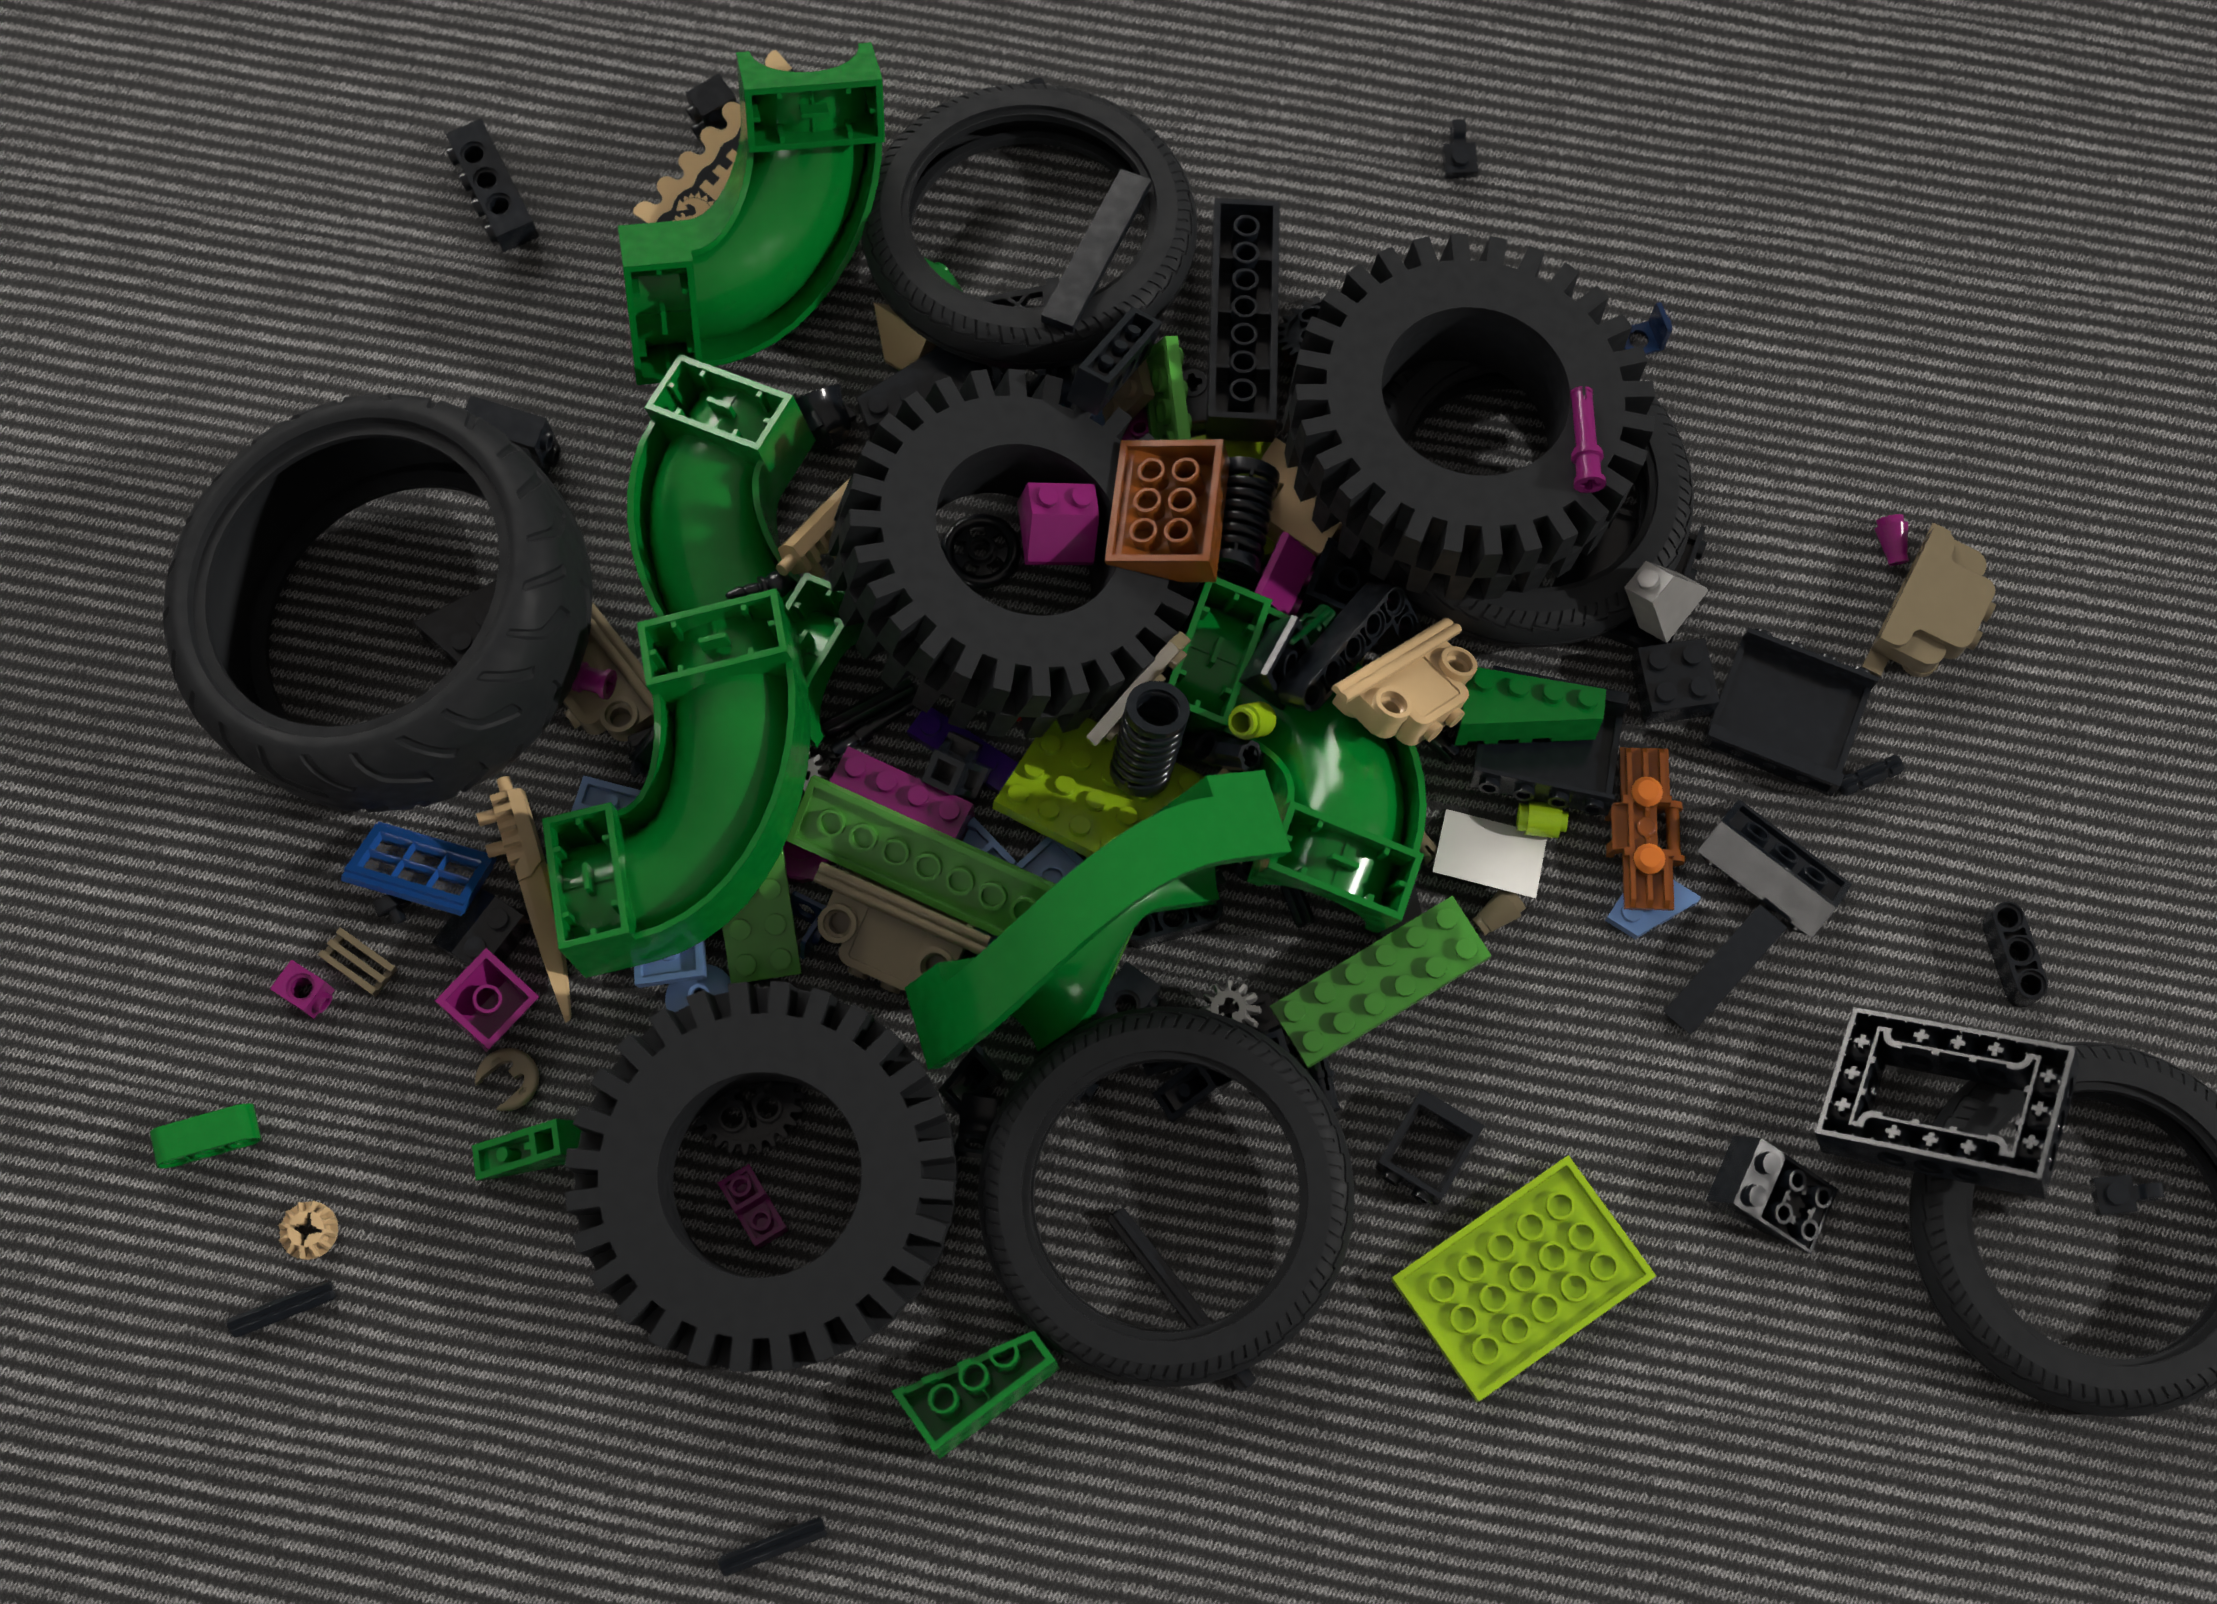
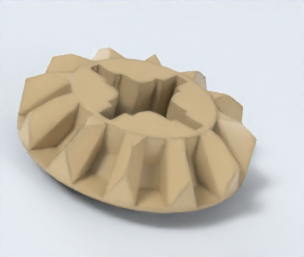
M316 1201L298 1202L291 1210L285 1211V1217L282 1223L278 1225L280 1229L279 1241L286 1252L302 1260L315 1259L327 1253L334 1245L338 1235V1221L335 1214L329 1207ZM311 1219V1225L322 1232L309 1234L307 1240L304 1241V1234L298 1232L295 1227L306 1226L308 1220Z

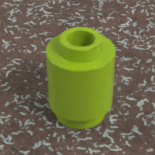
M1258 701L1241 704L1232 710L1228 719V725L1231 732L1240 739L1248 740L1263 737L1273 731L1276 725V715L1273 708L1265 702Z
M1528 801L1527 804L1519 803L1516 830L1524 831L1525 835L1559 838L1560 832L1567 831L1568 812L1562 811L1563 808H1555L1544 802Z

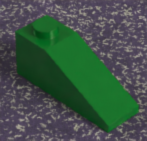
M553 1119L472 1145L476 1181L565 1165L567 1148H578L582 1131L573 1125V1120Z

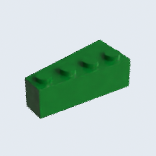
M1477 667L1474 676L1465 685L1469 691V697L1461 708L1465 715L1457 723L1454 746L1467 745L1468 741L1498 744L1499 740L1518 739L1519 743L1532 742L1533 739L1549 738L1550 741L1595 740L1604 719L1606 689Z
M1031 1331L991 1348L989 1352L972 1359L967 1358L956 1363V1366L937 1374L932 1373L921 1378L918 1382L906 1387H899L891 1392L932 1451L941 1459L1060 1368L1035 1331Z

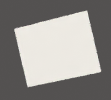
M1446 809L1433 872L1536 898L1547 837L1525 835L1524 831H1517L1515 826Z

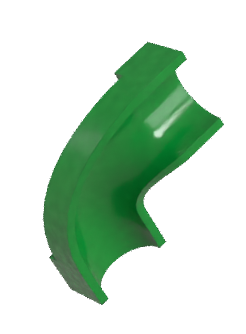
M872 42L858 43L857 53L846 63L834 68L814 72H789L773 69L756 61L750 54V51L736 52L741 111L740 139L732 171L718 199L706 212L696 218L618 225L636 385L660 383L679 354L712 366H718L758 353L779 341L803 322L836 284L862 237L865 223L868 221V216L872 210L879 181L882 143L885 142L883 79Z
M679 354L644 407L651 420L638 443L631 465L627 490V524L631 551L639 579L657 617L730 600L725 597V594L738 586L744 587L746 584L757 583L758 576L765 578L770 572L777 571L776 565L781 561L778 548L781 546L777 529L778 503L786 487L816 441L793 395ZM790 571L787 575L791 580V589L782 600L797 627L810 706V745L817 748L824 737L820 726V711L827 683L841 657L851 646L857 643L864 622L844 627L838 611L846 591L832 592L829 581L806 572L801 577L799 574H793Z
M1217 577L1216 582H1201L1189 599L1194 604L1183 632L1191 640L1183 649L1187 656L1174 670L1169 668L1165 677L1166 680L1164 681L1178 688L1189 702L1190 715L1185 732L1203 734L1206 731H1212L1220 736L1238 738L1231 732L1228 719L1232 710L1241 704L1258 701L1265 702L1273 708L1276 715V725L1270 734L1248 740H1253L1260 744L1263 758L1260 766L1255 767L1254 770H1265L1291 852L1284 857L1254 860L1247 882L1259 887L1263 885L1286 886L1327 898L1358 914L1366 922L1364 929L1374 933H1379L1401 922L1424 853L1419 851L1425 831L1427 803L1425 779L1416 746L1405 745L1395 736L1380 738L1373 735L1356 718L1344 715L1332 703L1337 695L1335 692L1317 711L1311 712L1290 706H1285L1284 710L1239 682L1269 624L1289 615L1270 607L1272 599ZM1308 637V640H1309V642H1310V644H1311V646H1312V644H1313L1316 640H1312V639H1310V638ZM1358 663L1349 675L1363 667Z

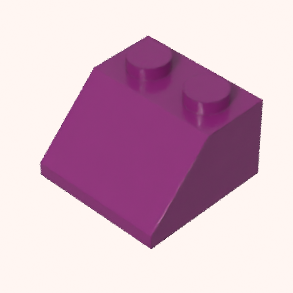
M1027 483L1017 501L1025 565H1092L1095 557L1099 522L1095 484Z
M1283 532L1254 592L1272 599L1270 607L1289 616H1296L1303 602L1302 599L1298 598L1302 586L1307 588L1315 570L1312 568L1316 557L1290 534Z
M485 948L435 1002L470 1038L488 1052L534 1004L539 996Z

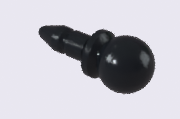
M773 571L765 578L758 576L757 583L746 584L744 587H735L727 592L725 597L727 599H734L776 588L781 598H783L790 592L791 580L788 575L783 576L778 571Z

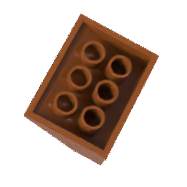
M1223 439L1121 440L1105 554L1106 565L1178 582H1216L1230 460Z

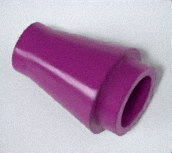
M1895 514L1877 519V527L1874 531L1885 553L1888 566L1908 563V522L1904 520V515Z

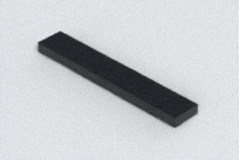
M1120 169L1041 314V323L1070 333L1074 332L1151 188V179Z

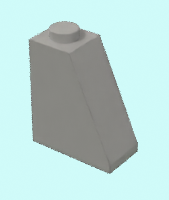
M1648 561L1643 563L1625 586L1639 628L1666 643L1708 592L1705 586L1681 573Z

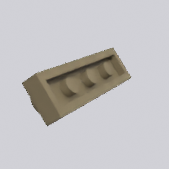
M1182 631L1163 647L1156 655L1155 661L1129 686L1086 737L1095 746L1104 738L1111 741L1118 734L1128 695L1134 687L1148 681L1164 682L1166 678L1162 673L1169 666L1174 670L1187 656L1183 649L1191 640Z

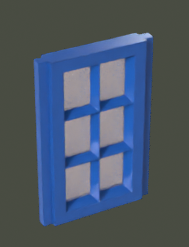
M378 822L344 868L341 881L462 916L494 868L496 857L489 858L486 852Z

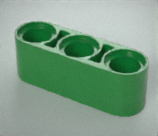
M254 1104L230 1106L159 1126L150 1131L156 1167L160 1169L195 1162L248 1147L261 1141Z

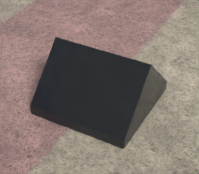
M1294 615L1269 624L1239 679V682L1282 710H1284L1286 705L1279 701L1278 688L1280 682L1311 647L1307 635L1294 645L1289 644L1290 638L1303 628L1299 618Z

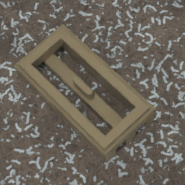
M340 927L336 931V937L328 941V947L324 951L321 950L318 956L376 997L398 969ZM344 940L385 968L386 971L383 975L341 946ZM335 951L376 979L375 985L372 986L333 958L332 955Z

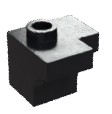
M949 731L942 745L934 749L921 781L950 795H962L973 800H979L992 768L977 761L983 747L982 744L954 731Z

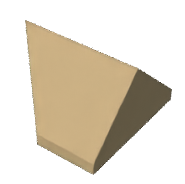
M874 303L884 360L887 364L900 371L934 350L937 346L908 326L889 305Z

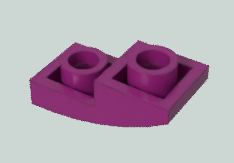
M750 1164L718 1182L719 1187L757 1250L789 1231Z

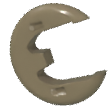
M515 1048L496 1050L483 1059L476 1071L475 1086L482 1083L483 1079L506 1063H513L509 1073L515 1079L524 1076L522 1086L508 1100L497 1107L496 1110L513 1111L523 1107L533 1098L538 1089V1067L533 1058L522 1050Z

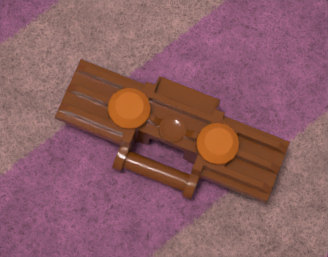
M1620 747V802L1613 803L1608 815L1605 816V821H1611L1612 840L1606 844V857L1612 858L1615 857V854L1622 853L1624 909L1673 911V866L1684 865L1685 856L1681 855L1679 812L1683 811V804L1681 801L1672 800V796H1670L1668 749ZM1657 813H1665L1667 849L1658 847Z

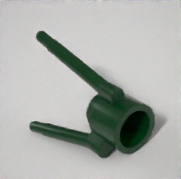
M1322 604L1311 614L1305 613L1299 619L1303 628L1290 638L1289 644L1294 645L1306 635L1312 640H1317L1337 617L1336 612L1329 606Z

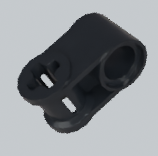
M1189 369L1183 372V380L1186 381L1188 386L1186 403L1187 411L1192 418L1190 434L1191 436L1206 434L1207 378L1202 371ZM1197 387V391L1191 392V388Z

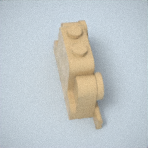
M1443 618L1333 685L1331 689L1337 695L1332 703L1344 715L1356 718L1377 737L1391 738L1395 736L1401 743L1409 746L1417 745L1425 739L1430 742L1438 736L1443 727L1446 725L1450 728L1455 726L1465 715V712L1461 709L1469 697V691L1465 685L1477 671V661L1469 651L1461 647L1452 646L1448 642V640L1460 634L1462 628L1450 618Z

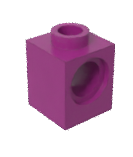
M290 960L270 988L279 997L313 1019L318 1013H322L328 1008L333 998L332 994L335 991L327 982L293 960ZM307 984H312L311 993L305 998H299L301 988Z

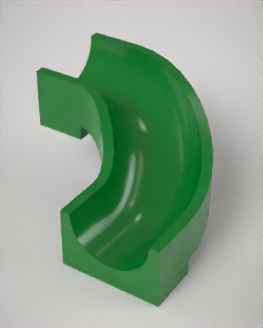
M776 588L637 622L645 682L652 694L654 707L653 752L645 784L635 800L622 809L617 810L611 802L542 819L558 949L585 978L655 962L679 954L706 940L725 926L750 901L766 880L784 847L801 801L808 768L810 706L797 627Z
M1265 770L1205 776L1157 813L1129 828L1090 855L1038 899L977 957L937 963L907 985L905 991L928 1070L941 1068L990 1034L1010 1015L1018 1020L1027 1030L1037 1052L1047 1050L1067 1034L1091 1021L1101 1003L1127 939L1145 916L1160 911L1212 905L1220 900L1216 886L1215 866L1284 857L1290 853L1291 848Z

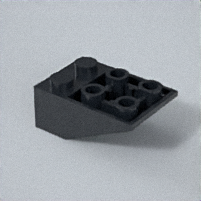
M1733 1136L1706 1201L1732 1218L1807 1254H1811L1838 1189L1764 1139Z

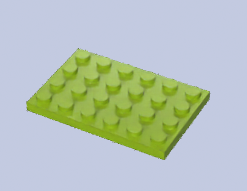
M1087 717L1078 729L1062 733L1056 719L1042 737L1034 739L995 798L992 809L1088 858L1118 835L1157 813L1203 779L1204 776L1175 762L1170 782L1164 791L1147 798L1128 795L1114 784L1110 776L1109 766L1118 734L1111 741L1104 738L1095 746L1086 736L1095 727L1097 722Z
M1568 1155L1391 1278V1281L1478 1403L1655 1278L1656 1275Z

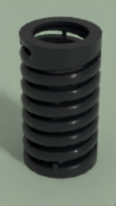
M1236 456L1229 457L1230 467L1218 569L1224 570V573L1217 571V577L1235 585H1247L1256 582L1260 575L1262 565L1260 559L1264 555L1263 547L1267 542L1268 524L1272 518L1273 499L1277 494L1280 474L1274 466L1265 461L1252 457ZM1253 474L1258 475V476H1262V477L1266 478V480L1261 479V478H1257V477H1253ZM1228 572L1243 573V574H1242V575H1231V574H1228Z
M1148 681L1134 687L1128 695L1109 766L1110 776L1114 784L1128 795L1146 798L1155 796L1164 791L1170 782L1190 715V705L1186 696L1175 686L1162 681Z

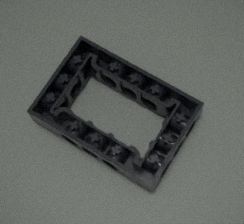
M1853 1007L1815 1131L1821 1152L2046 1199L2080 1069L2077 1048L2069 1045ZM1889 1065L2024 1091L2025 1104L2021 1119L2017 1118L2015 1122L2017 1134L2012 1152H2009L2006 1141L1994 1134L1988 1133V1136L1961 1132L1958 1130V1127L1954 1126L1946 1129L1921 1124L1919 1119L1913 1118L1911 1122L1886 1117L1883 1112L1872 1111L1885 1066Z

